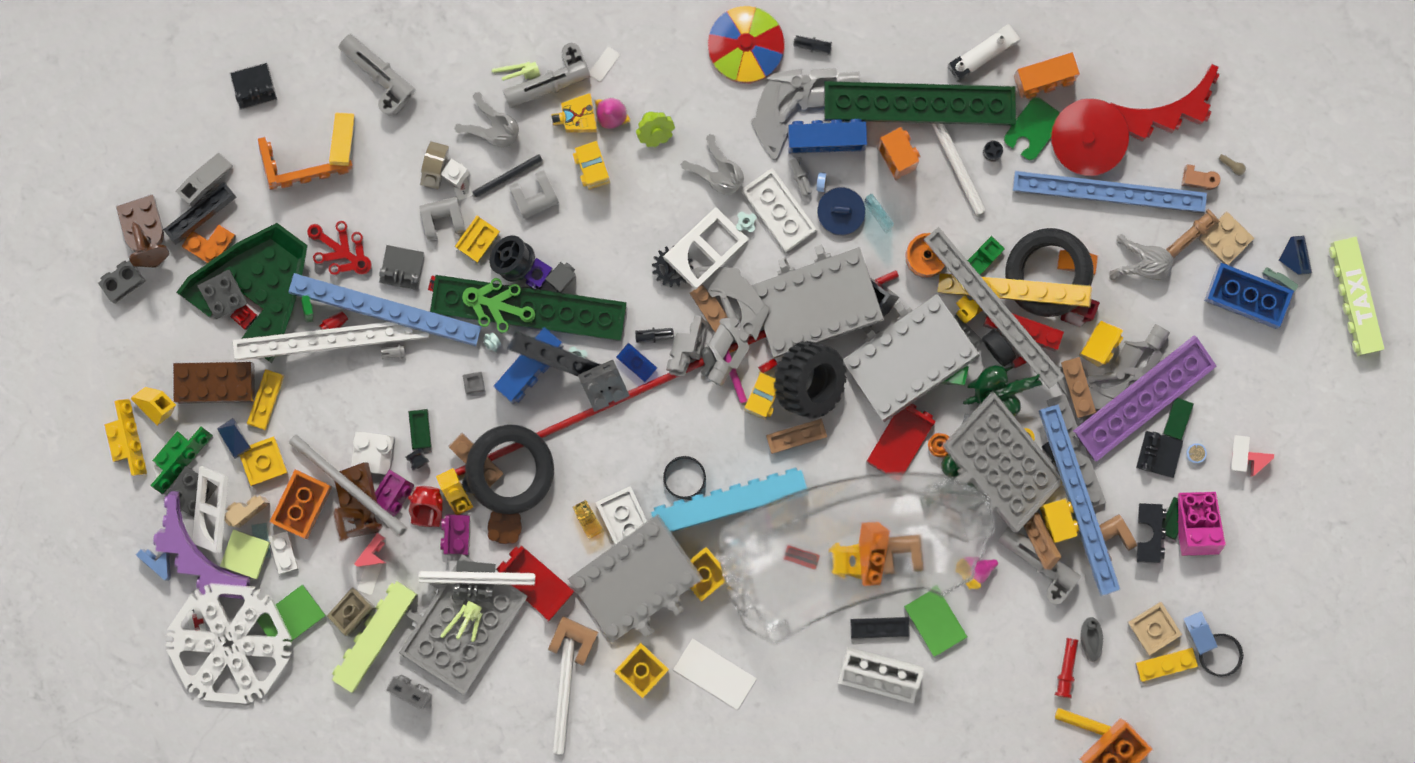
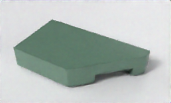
M1268 267L1262 272L1280 286L1291 289L1294 292L1298 288V284L1284 274L1276 273Z

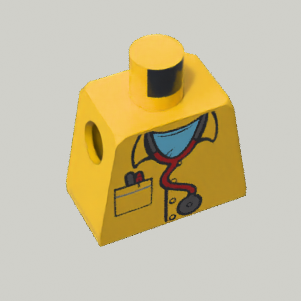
M591 93L561 103L562 112L551 114L553 126L565 124V130L568 133L597 132Z

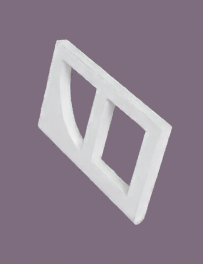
M715 207L669 250L663 258L696 290L748 241V238L741 231L737 230L736 226ZM716 220L738 241L722 257L700 236ZM692 243L714 262L698 279L691 271L688 263V250Z
M201 466L199 467L192 541L195 545L215 553H221L229 476ZM207 478L220 482L217 507L205 503ZM204 513L216 517L214 540L206 529Z

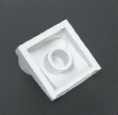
M355 432L351 467L368 462L371 473L386 475L391 468L395 437Z

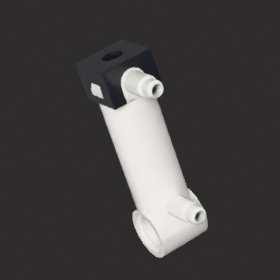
M1008 24L961 57L959 56L951 61L947 67L957 82H959L1004 50L1014 46L1021 39L1012 26Z

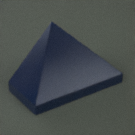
M1305 236L1290 237L1279 258L1280 262L1298 275L1312 273Z
M234 418L217 428L235 459L251 449Z

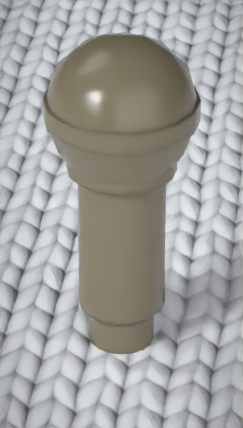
M1221 154L1218 159L1230 167L1235 175L1240 176L1245 173L1246 167L1243 163L1235 162L1226 155Z

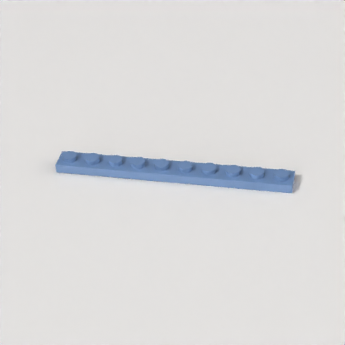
M1020 171L1014 172L1012 190L1201 213L1205 212L1207 193Z
M295 273L289 288V294L300 297L309 295L310 299L473 346L477 345L482 327Z
M1059 405L1041 409L1039 414L1068 501L1071 502L1073 516L1078 524L1079 534L1100 596L1121 590Z

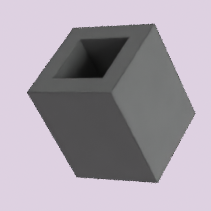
M560 262L546 278V281L562 293L576 277L575 269L567 262L565 265Z

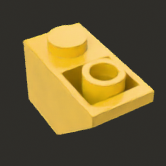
M144 387L131 397V400L157 426L172 415L176 406L163 391Z
M454 468L436 476L440 488L455 515L473 508Z

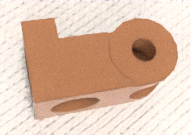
M1189 164L1184 167L1181 186L1212 190L1220 184L1221 180L1217 172L1210 171L1205 173L1194 171L1195 165Z

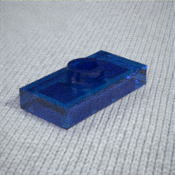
M630 343L616 356L620 362L644 382L658 369Z

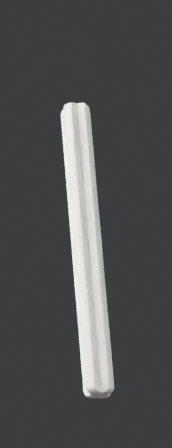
M931 123L975 214L980 215L984 213L985 208L944 124Z
M420 571L418 580L420 583L534 585L535 574Z
M565 638L563 644L554 754H563L565 747L575 642L570 638Z

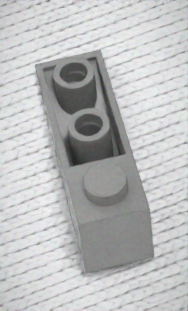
M218 152L189 176L175 192L190 206H194L233 165Z

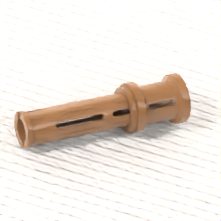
M1207 209L1206 214L1199 220H1195L1193 226L1166 250L1175 258L1201 234H1206L1212 225L1218 224L1220 221Z

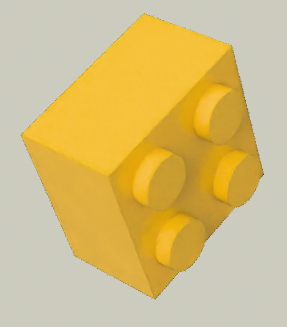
M1065 498L1040 507L1044 524L1054 543L1077 536L1076 532H1079L1076 520H1072L1071 513H1073V508L1070 501L1067 502Z
M707 547L690 560L703 578L690 588L701 602L731 577Z
M640 643L614 672L643 698L666 674L669 668Z

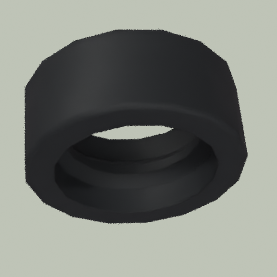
M993 329L982 337V341L989 352L1003 367L1016 358L1009 344L997 330Z

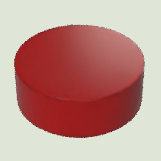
M772 358L758 368L761 373H765L777 366L778 363L775 358Z

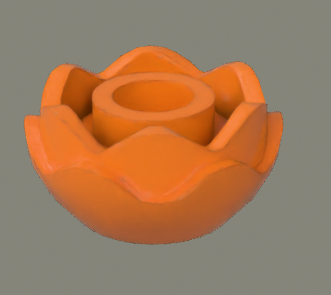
M943 433L934 434L928 441V448L931 454L936 457L947 456V451L942 446L939 447L938 444L943 445L950 437Z

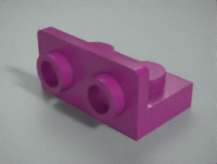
M389 469L375 491L377 504L391 516L395 517L401 511L407 497L412 493L414 484Z
M445 515V519L441 521V530L445 532L444 538H441L440 549L444 550V555H468L470 515Z

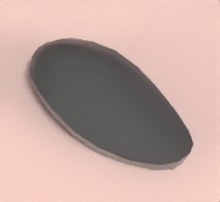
M1089 617L1083 622L1081 627V643L1087 658L1090 661H1097L1103 647V633L1098 620Z

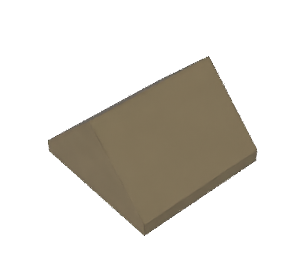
M352 587L330 611L327 617L345 636H350L375 606Z

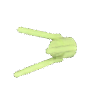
M536 62L492 69L493 73L515 69L522 70L502 77L503 81L520 75H524L525 80L528 78L532 80L541 76Z
M469 601L466 605L463 604L459 613L446 627L440 637L444 638L463 615L466 618L456 639H460L469 620L474 621L475 619L471 642H474L482 613H480L482 607Z

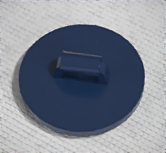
M845 187L833 188L827 191L819 201L817 208L819 222L824 229L832 234H851L864 221L865 204L860 195L854 190Z

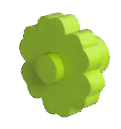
M647 112L638 123L639 128L636 130V134L640 143H645L647 147H657L660 143H666L673 136L672 131L675 129L672 118L666 116L664 112Z

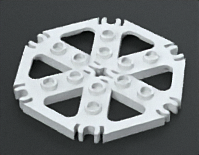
M210 583L204 586L206 594H201L199 589L195 591V595L194 591L167 629L174 630L166 633V636H172L174 641L166 643V646H168L166 650L185 688L187 689L190 683L193 684L189 689L190 693L194 688H198L200 690L198 698H201L206 692L203 700L248 704V701H254L252 693H257L259 698L263 696V692L264 695L267 693L291 658L284 657L290 656L292 653L291 651H286L284 646L292 645V641H290L292 637L273 599L271 598L268 604L265 603L269 599L268 594L264 599H260L258 597L260 589L256 590L254 595H252L255 587ZM220 594L242 595L245 599V603L231 623L218 599ZM192 607H198L201 610L211 632L184 630L181 623ZM264 612L271 616L278 630L276 637L247 635L261 613ZM226 638L229 641L233 640L232 648L229 646L225 647ZM181 651L211 653L197 674L189 675L180 659ZM247 655L272 657L275 659L276 665L266 680L260 681ZM227 664L239 686L237 694L216 693L213 690V684Z

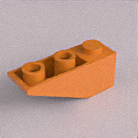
M865 522L861 524L859 551L863 586L881 585L890 531L880 522Z

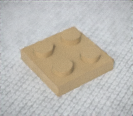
M1226 211L1218 219L1220 222L1212 225L1199 240L1224 264L1229 265L1254 237Z
M1162 602L1157 603L1128 621L1129 626L1148 655L1153 654L1182 635Z

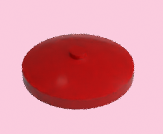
M1093 98L1078 100L1064 108L1056 118L1051 136L1053 150L1058 160L1070 171L1085 176L1100 175L1117 166L1125 156L1129 145V128L1122 113L1112 104Z

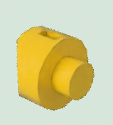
M966 295L955 303L960 308L955 314L964 323L969 322L982 311L974 299L970 301Z

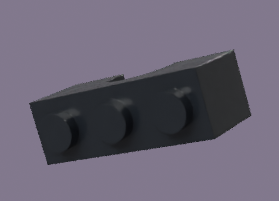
M1139 503L1138 523L1149 525L1153 529V538L1148 542H1137V562L1161 563V559H1165V548H1161V540H1165L1166 528H1162V520H1166V509H1163V504Z

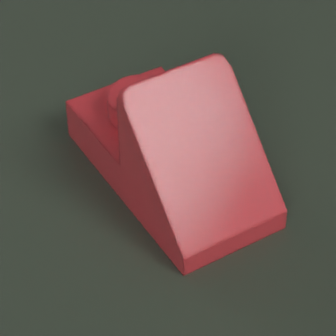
M1248 452L1247 465L1251 461L1250 477L1256 475L1273 460L1275 454Z
M377 533L354 565L362 567L386 563L374 554L376 551L380 552L384 547L385 543L383 541L385 537Z

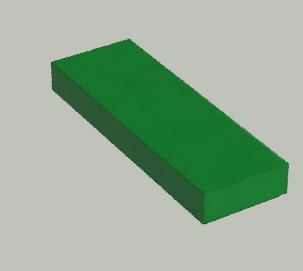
M309 295L302 296L305 322H313Z

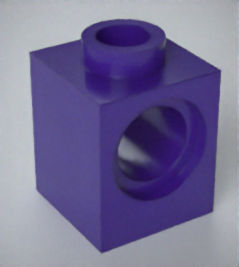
M536 257L532 268L524 277L527 280L526 284L533 289H536V287L541 289L553 268ZM536 270L543 272V276L539 280L532 278V274Z

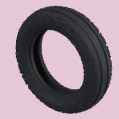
M1044 228L1033 231L1017 242L1007 259L1005 279L1024 280V268L1028 258L1042 247L1058 246L1065 249L1073 259L1075 276L1071 285H1092L1094 270L1091 255L1079 238L1065 230ZM1014 300L1027 312L1042 317L1060 316L1077 307L1076 305Z
M519 425L497 426L482 434L472 445L466 460V480L474 497L486 508L501 514L522 513L540 503L548 493L554 477L553 457L545 441L534 431ZM506 442H516L525 446L532 454L536 465L535 477L530 487L523 493L513 497H504L495 493L488 486L484 476V464L487 456L496 446Z

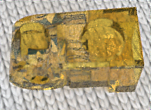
M586 500L572 507L589 540L604 532Z

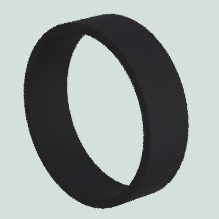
M680 456L667 464L663 474V481L671 495L680 499H690L698 495L704 488L706 473L702 464L695 458ZM679 459L693 460L703 471V484L693 495H676L666 484L667 469L673 462Z
M1214 634L1213 637L1225 636L1235 642L1239 650V661L1236 667L1226 674H1216L1205 665L1203 654H1199V661L1204 670L1211 675L1220 677L1232 675L1240 668L1243 662L1242 646L1231 635Z

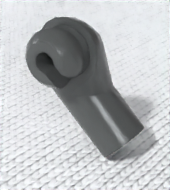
M705 347L701 351L705 363L701 374L708 377L717 360L709 347Z

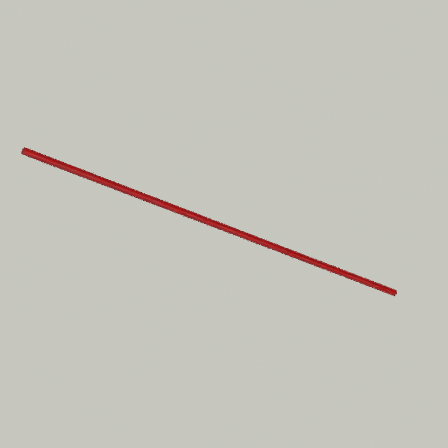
M897 270L875 279V281L885 284L898 278L899 275ZM765 330L759 332L756 340L751 335L747 342L748 345L767 337ZM737 342L729 347L730 353L737 351L739 347ZM703 358L691 362L686 373L705 365ZM667 373L629 390L630 396L615 402L613 400L608 403L609 406L594 412L593 408L587 409L537 432V434L541 438L549 436L679 376ZM514 442L490 453L487 457L493 461L524 446ZM466 465L455 469L458 476L466 473Z

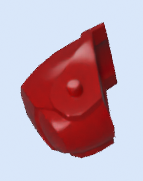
M416 486L412 496H408V500H411L409 505L411 524L423 527H439L443 510V499L440 489L430 486Z

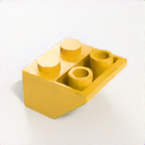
M1103 321L1098 322L1079 356L1097 367L1103 364L1106 365L1114 354L1111 352L1112 349L1118 347L1123 339V336H1121L1123 330Z

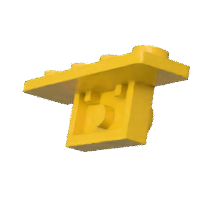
M130 399L116 400L114 403L118 420L104 424L112 460L116 462L128 458L132 476L147 474Z

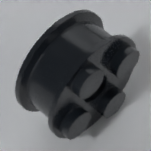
M515 235L506 236L492 249L489 258L490 267L506 281L522 280L533 266L535 253L533 248L529 244L524 243L520 237Z

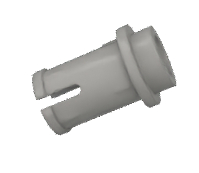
M398 344L396 346L381 347L382 359L394 357L402 359L405 356L404 345Z

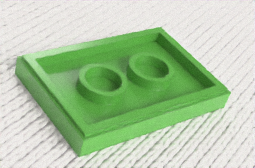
M303 584L276 604L292 637L290 641L296 639L326 616ZM265 612L257 619V622L267 636L276 637L278 630L271 616Z
M938 587L904 606L934 657L967 638L966 633Z

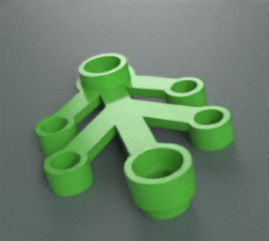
M498 278L492 279L490 284L480 289L470 287L463 292V302L467 306L474 308L479 318L478 322L482 327L490 325V318L484 314L480 304L489 307L497 323V329L501 333L507 332L509 325L503 320L499 310L520 316L521 320L525 323H530L535 319V311L531 307H524L522 309L502 302L520 294L521 289L517 284H512L508 290L492 298L484 297V295L492 290H500L502 288V282ZM499 281L500 286L497 288L493 287V282ZM513 287L518 288V292L515 294L511 292ZM469 294H475V299L469 300ZM525 311L531 312L529 318L524 317ZM487 318L488 323L485 325L481 324V319ZM500 324H506V329L500 330Z

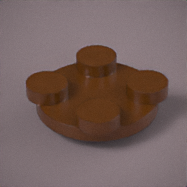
M492 511L488 521V538L501 544L516 543L522 530L521 515L519 513L501 514Z

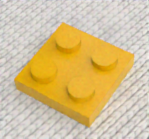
M275 436L251 444V449L240 455L250 486L288 473Z

